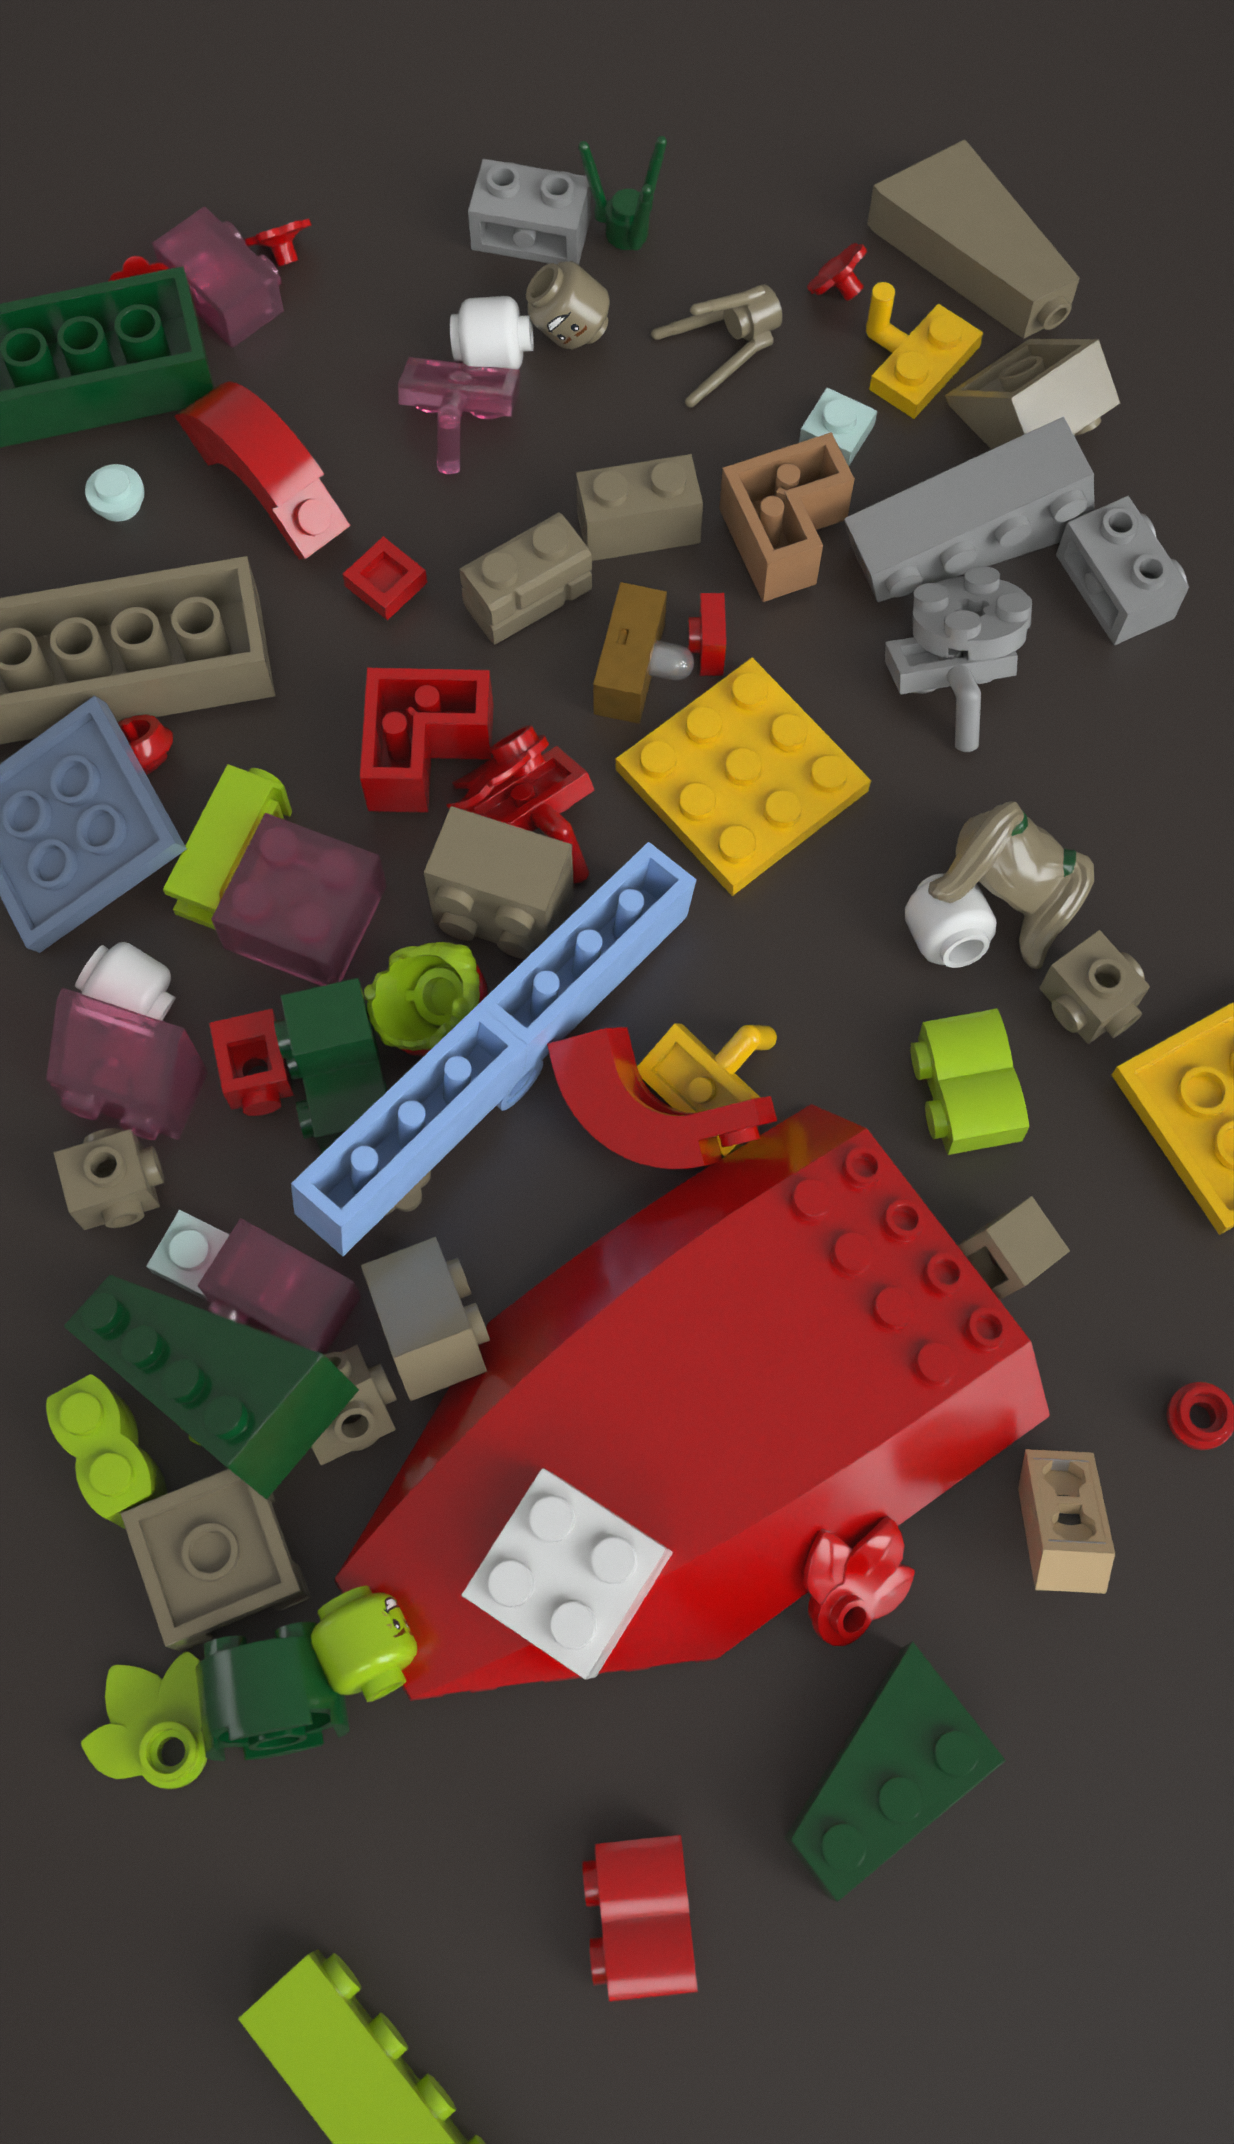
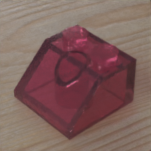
M62 987L56 1002L46 1078L62 1099L60 1105L69 1112L90 1120H96L99 1113L121 1120L120 1127L124 1130L131 1129L136 1136L144 1139L156 1140L158 1133L179 1140L208 1074L185 1029Z

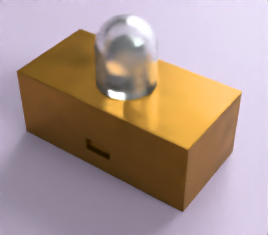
M620 582L593 684L594 715L640 724L652 676L680 681L691 674L694 668V657L691 651L685 646L661 641L666 622L667 591Z

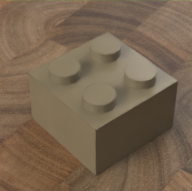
M451 806L424 870L434 924L439 925L443 932L454 938L466 941L473 940L474 937L496 943L500 950L510 956L526 959L565 921L574 898L572 844Z

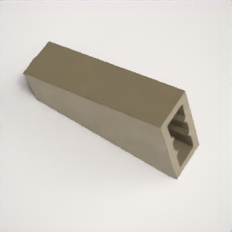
M965 139L873 186L867 223L871 230L1022 339L1043 328L1050 330L1057 327L1071 312L1072 301L1080 279L1079 276Z

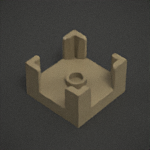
M229 1469L121 1513L165 1647L179 1652H184L212 1640V1631L269 1607L281 1611L311 1598L300 1566L291 1559L272 1506V1503L276 1502L274 1493L266 1500Z

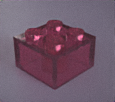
M265 813L211 918L224 949L321 986L341 982L387 887L380 856Z

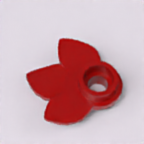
M526 725L495 743L490 748L493 758L467 775L452 782L455 788H466L469 791L458 802L446 804L448 809L450 810L452 806L468 810L484 800L495 786L503 783L510 777L514 779L520 778L539 767L545 761L541 752L549 745L545 735H537L532 725Z
M888 1516L885 1517L852 1549L835 1534L824 1529L818 1532L808 1554L803 1584L811 1595L808 1613L816 1634L826 1643L833 1646H845L853 1643L865 1633L872 1620L890 1614L909 1592L915 1570L905 1564H900L903 1559L904 1542L896 1521Z

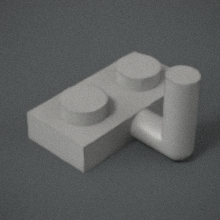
M914 637L885 642V663L900 695L907 693H929L937 688L951 686L956 696L955 747L963 752L976 750L979 746L981 691L977 684L988 683L998 678L1016 676L1018 660L1016 651L992 660L968 661V651H958L949 648L948 658L937 656L922 648Z

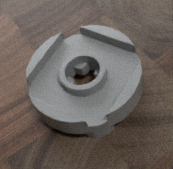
M987 566L972 567L965 572L964 576L949 578L937 583L922 584L914 590L912 634L922 648L937 656L948 658L950 648L958 651H968V661H986L1000 658L1016 651L1026 641L1027 629H1030L1032 599L1016 585L1000 580L998 570Z

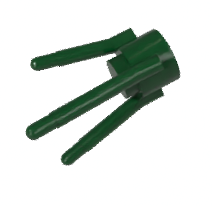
M659 136L656 139L641 192L630 188L622 189L616 192L610 200L605 198L589 144L586 141H581L578 145L582 159L581 162L595 204L594 218L598 222L605 223L606 238L616 248L639 250L646 242L649 231L650 211L653 207V194L667 145V139L664 136Z

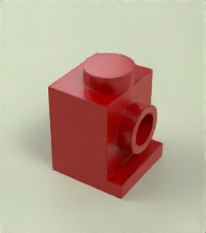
M273 1009L209 1023L223 1095L231 1110L242 1108L243 1113L249 1116L272 1113L281 1107L280 1099L294 1096L286 1058L283 1059L276 1037L274 1021L277 1018ZM264 1066L268 1068L266 1072L247 1076L253 1067Z

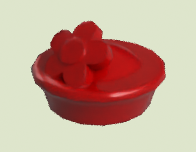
M145 714L132 716L118 722L146 775L156 770L168 758L166 753L173 744V733L163 726L157 718Z

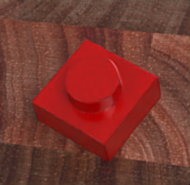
M384 536L343 573L345 587L386 620H389L427 584L426 570Z
M701 593L699 617H688V653H699L700 676H723L726 654L724 593Z

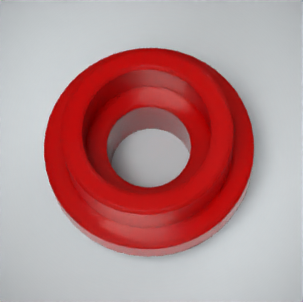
M1207 1382L1189 1383L1176 1391L1171 1397L1167 1407L1168 1425L1173 1435L1184 1445L1196 1450H1210L1225 1443L1234 1431V1405L1230 1397L1213 1384ZM1192 1406H1200L1208 1412L1210 1417L1208 1428H1199L1192 1423L1189 1416Z

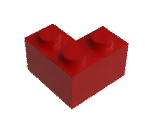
M367 668L360 781L368 811L428 812L431 758L491 759L490 748L492 747L494 706L490 670Z

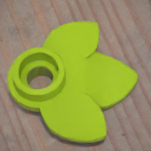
M187 1651L182 1653L168 1668L163 1679L150 1671L128 1665H114L108 1670L105 1701L111 1724L99 1727L81 1742L86 1756L99 1772L114 1779H125L142 1775L152 1785L164 1789L181 1788L199 1776L206 1764L207 1758L205 1757L195 1669L200 1660L194 1654ZM178 1738L185 1746V1755L179 1764L169 1766L162 1758V1749L167 1741Z

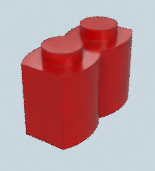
M681 1835L595 1844L596 1860L582 1861L586 1907L600 1906L603 1937L589 1938L593 1986L607 1984L609 2002L698 1992Z

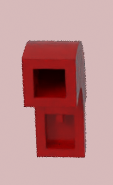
M235 382L221 383L174 416L208 466L218 463L222 464L234 472L247 485L262 504L299 560L308 558L350 527L341 510L319 479L324 473L314 458L286 423L249 389Z
M627 1027L604 1028L547 1044L558 1086L573 1115L597 1141L609 1150L636 1163L665 1169H689L718 1163L722 1159L717 1136L720 1138L722 1148L760 1139L757 1126L777 1121L771 1096L754 1098L699 1113L680 1111L664 1104L650 1092L639 1074Z

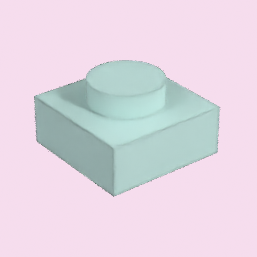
M826 388L801 428L799 443L832 432L849 466L874 427L877 410Z
M179 1210L146 1267L153 1274L208 1301L240 1243L235 1237Z

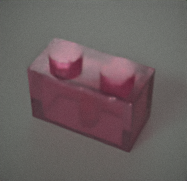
M205 206L152 243L157 262L164 263L170 269L184 266L197 314L232 348L284 311L278 288L281 284V278L273 263L263 254L257 257L245 245L242 236L230 222L225 221L222 223Z
M240 1218L197 1285L206 1298L212 1302L207 1311L244 1325L247 1322L265 1333L324 1355L328 1352L361 1298L354 1281Z

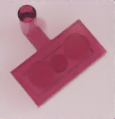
M409 357L398 383L399 404L416 406L420 411L427 413H438L437 469L443 474H456L460 471V418L463 412H471L474 416L482 419L512 416L520 392V369L469 366L464 363Z

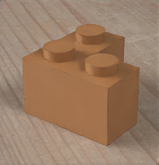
M832 432L722 469L719 510L762 602L816 585L823 544L816 530L845 521L844 518L848 517L855 479Z

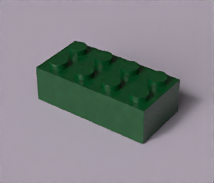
M184 266L0 304V448L185 409L214 388L199 320Z

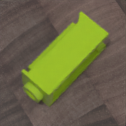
M227 764L185 845L187 850L181 853L163 888L165 895L178 899L173 908L175 915L231 936L230 916L232 912L239 913L285 821L283 815L290 817L292 814L284 785L277 777L259 768H250L249 771H245Z

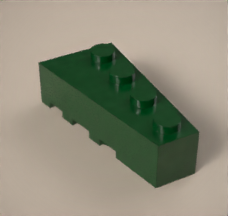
M109 1275L64 1325L69 1332L266 1500L359 1391L324 1354L113 1275Z

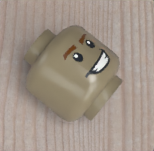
M564 261L558 264L549 263L543 266L531 279L526 291L528 315H530V321L559 347L563 349H577L585 344L596 342L603 335L608 325L609 294L601 284L573 261Z

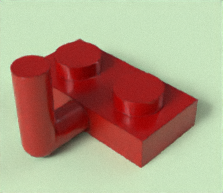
M556 746L543 754L545 761L539 767L520 778L514 779L510 777L503 783L495 786L484 800L465 811L531 832L539 828L550 838L572 844L573 884L584 881L589 876V869L571 824L559 813L568 810L573 804L593 792L594 787L588 772Z

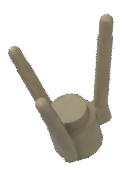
M766 284L758 285L745 292L694 304L690 308V312L694 316L652 330L651 337L654 340H659L725 320L728 331L735 339L744 338L749 341L685 399L687 407H694L756 352L773 345L774 341L770 331L779 328L782 324V310L776 294Z

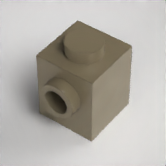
M1033 1196L992 1219L957 1245L999 1300L1025 1287L1070 1252Z

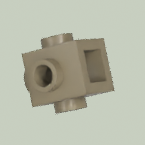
M1100 930L1053 963L1039 987L1051 1001L1053 1013L1060 1024L1072 1033L1078 1032L1087 1044H1090L1106 1031L1112 1038H1115L1135 1023L1142 1015L1137 1006L1150 988L1149 984L1145 981L1143 970L1138 962L1129 954L1119 952Z
M116 1128L99 1130L86 1136L83 1144L53 1152L68 1212L84 1230L103 1224L109 1228L128 1226L143 1219L145 1211L160 1207L155 1186L164 1183V1175L158 1155L153 1146L144 1148L131 1129L125 1131Z
M358 1345L342 1352H332L325 1355L359 1391L312 1445L320 1465L351 1451L363 1450L374 1444L380 1437L396 1430L386 1408L387 1404L397 1400L381 1363L368 1368Z

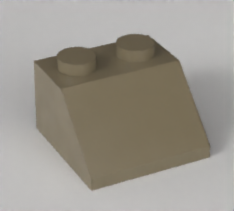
M1028 339L945 395L948 405L991 450L1063 416L1074 436L1086 433L1101 423L1100 417L1120 404L1099 339Z

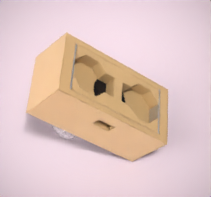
M1025 1449L1018 1492L1035 1590L1106 1593L1115 1550L1094 1453Z

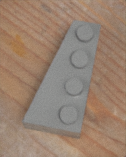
M1063 416L844 518L853 552L877 602H881L893 597L908 595L922 584L937 583L963 575L972 567L990 566L1060 543L1067 522L1095 510L1094 473Z

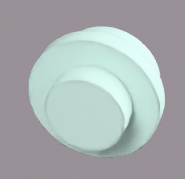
M120 464L99 468L89 477L85 486V495L92 510L105 519L115 522L132 518L139 511L145 492L139 474L132 468Z

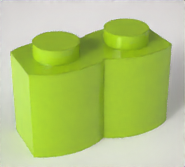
M998 1009L923 1022L918 1042L911 1043L910 1051L916 1078L918 1080L927 1079L933 1096V1101H927L925 1104L926 1119L931 1137L933 1139L942 1138L947 1155L1023 1141L1029 1129L1028 1114L1020 1082L1013 1067L1008 1037Z
M90 1374L47 1397L46 1411L52 1433L59 1444L68 1453L76 1457L75 1469L79 1488L87 1503L96 1513L125 1529L121 1516L122 1512L167 1494L166 1483L159 1466L147 1452L138 1446L137 1424L130 1408L106 1384Z

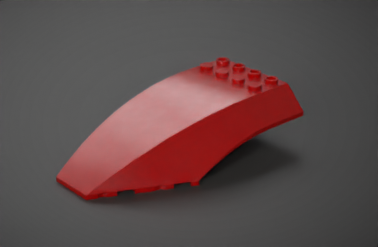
M810 1104L761 1134L760 1139L748 1142L722 1158L718 1163L712 1164L636 1213L561 1266L488 1322L486 1330L490 1341L478 1345L487 1372L449 1387L335 1577L334 1582L342 1594L367 1585L372 1593L384 1592L393 1596L397 1601L418 1647L412 1662L401 1670L406 1679V1682L401 1687L410 1701L442 1697L449 1693L464 1691L473 1693L495 1690L497 1687L539 1681L547 1683L582 1678L462 1596L537 1475L544 1468L673 1551L599 1673L622 1670L630 1672L645 1670L659 1665L717 1660L808 1592L803 1584L804 1569L811 1546L820 1530L824 1529L835 1534L852 1549L887 1516L896 1521L899 1526L1050 1416L1031 1340L869 1130Z

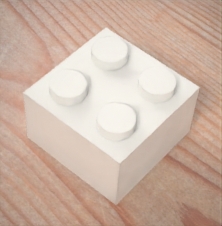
M542 1468L462 1596L582 1678H595L673 1551L554 1473Z

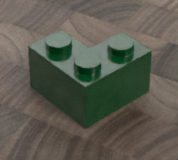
M359 978L281 995L285 1018L274 1021L280 1053L283 1059L286 1058L291 1079H303L307 1099L296 1102L304 1139L315 1137L321 1153L329 1148L387 1092L374 1028L369 1020L367 1004Z

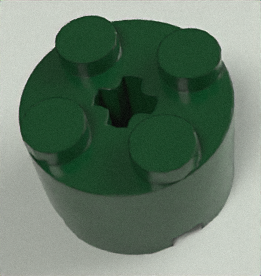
M299 1622L282 1626L275 1631L276 1639L247 1644L245 1636H227L204 1644L205 1659L200 1661L195 1669L204 1750L207 1759L226 1761L224 1747H243L244 1760L283 1756L324 1745L322 1730L330 1727L334 1728L338 1738L349 1732L345 1695L339 1694L331 1688L312 1646L311 1635L314 1627L317 1625L316 1622Z

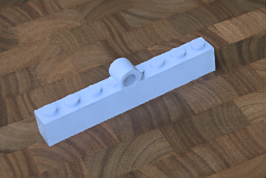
M650 842L645 844L291 1183L294 1214L340 1255L344 1256L495 1106L502 1111L507 1110L525 1095L543 1068L542 1060L549 1054L547 1044L563 1040L687 917L697 879Z

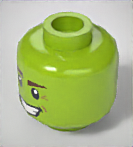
M366 1585L339 1595L318 1610L317 1614L321 1621L317 1623L312 1631L311 1642L330 1686L335 1692L342 1695L363 1692L366 1701L371 1702L395 1691L406 1682L401 1670L412 1662L418 1647L393 1596L384 1592L372 1593L370 1587Z

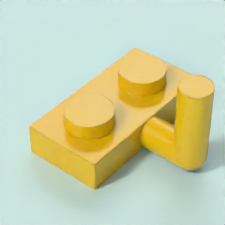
M880 282L872 290L866 333L870 339L892 354L872 375L869 390L915 419L978 350L983 332L942 305L937 304L911 334L907 335L890 324L895 296L894 287L887 282Z
M674 1023L637 1068L641 1078L672 1108L684 1112L699 1113L754 1098H761L735 1072L755 1050L771 1049L777 1041V1035L770 1026L744 1025L733 1035L720 1052L715 1055L683 1024ZM717 1136L720 1151L724 1157L739 1149L743 1144L722 1148L720 1138Z

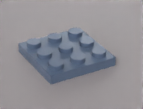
M95 695L0 764V897L28 949L41 953L187 850L108 704Z

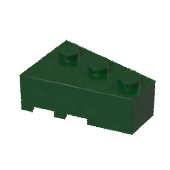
M914 1642L900 1649L891 1664V1668L870 1702L866 1704L841 1749L829 1764L784 1837L827 1897L836 1902L841 1900L1006 1761Z

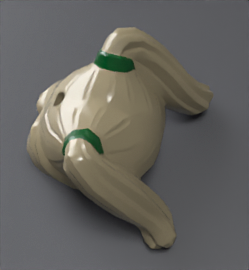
M1010 801L997 805L991 811L973 816L964 824L958 837L955 851L957 856L942 877L930 882L928 893L935 899L953 903L963 898L979 881L992 894L1006 901L1013 909L1023 913L1024 919L1019 937L1020 952L1023 960L1029 967L1040 969L1043 966L1049 947L1079 911L1094 883V864L1086 855L1075 850L1063 849L1051 834L1043 828L1036 826L1027 817L1017 802Z

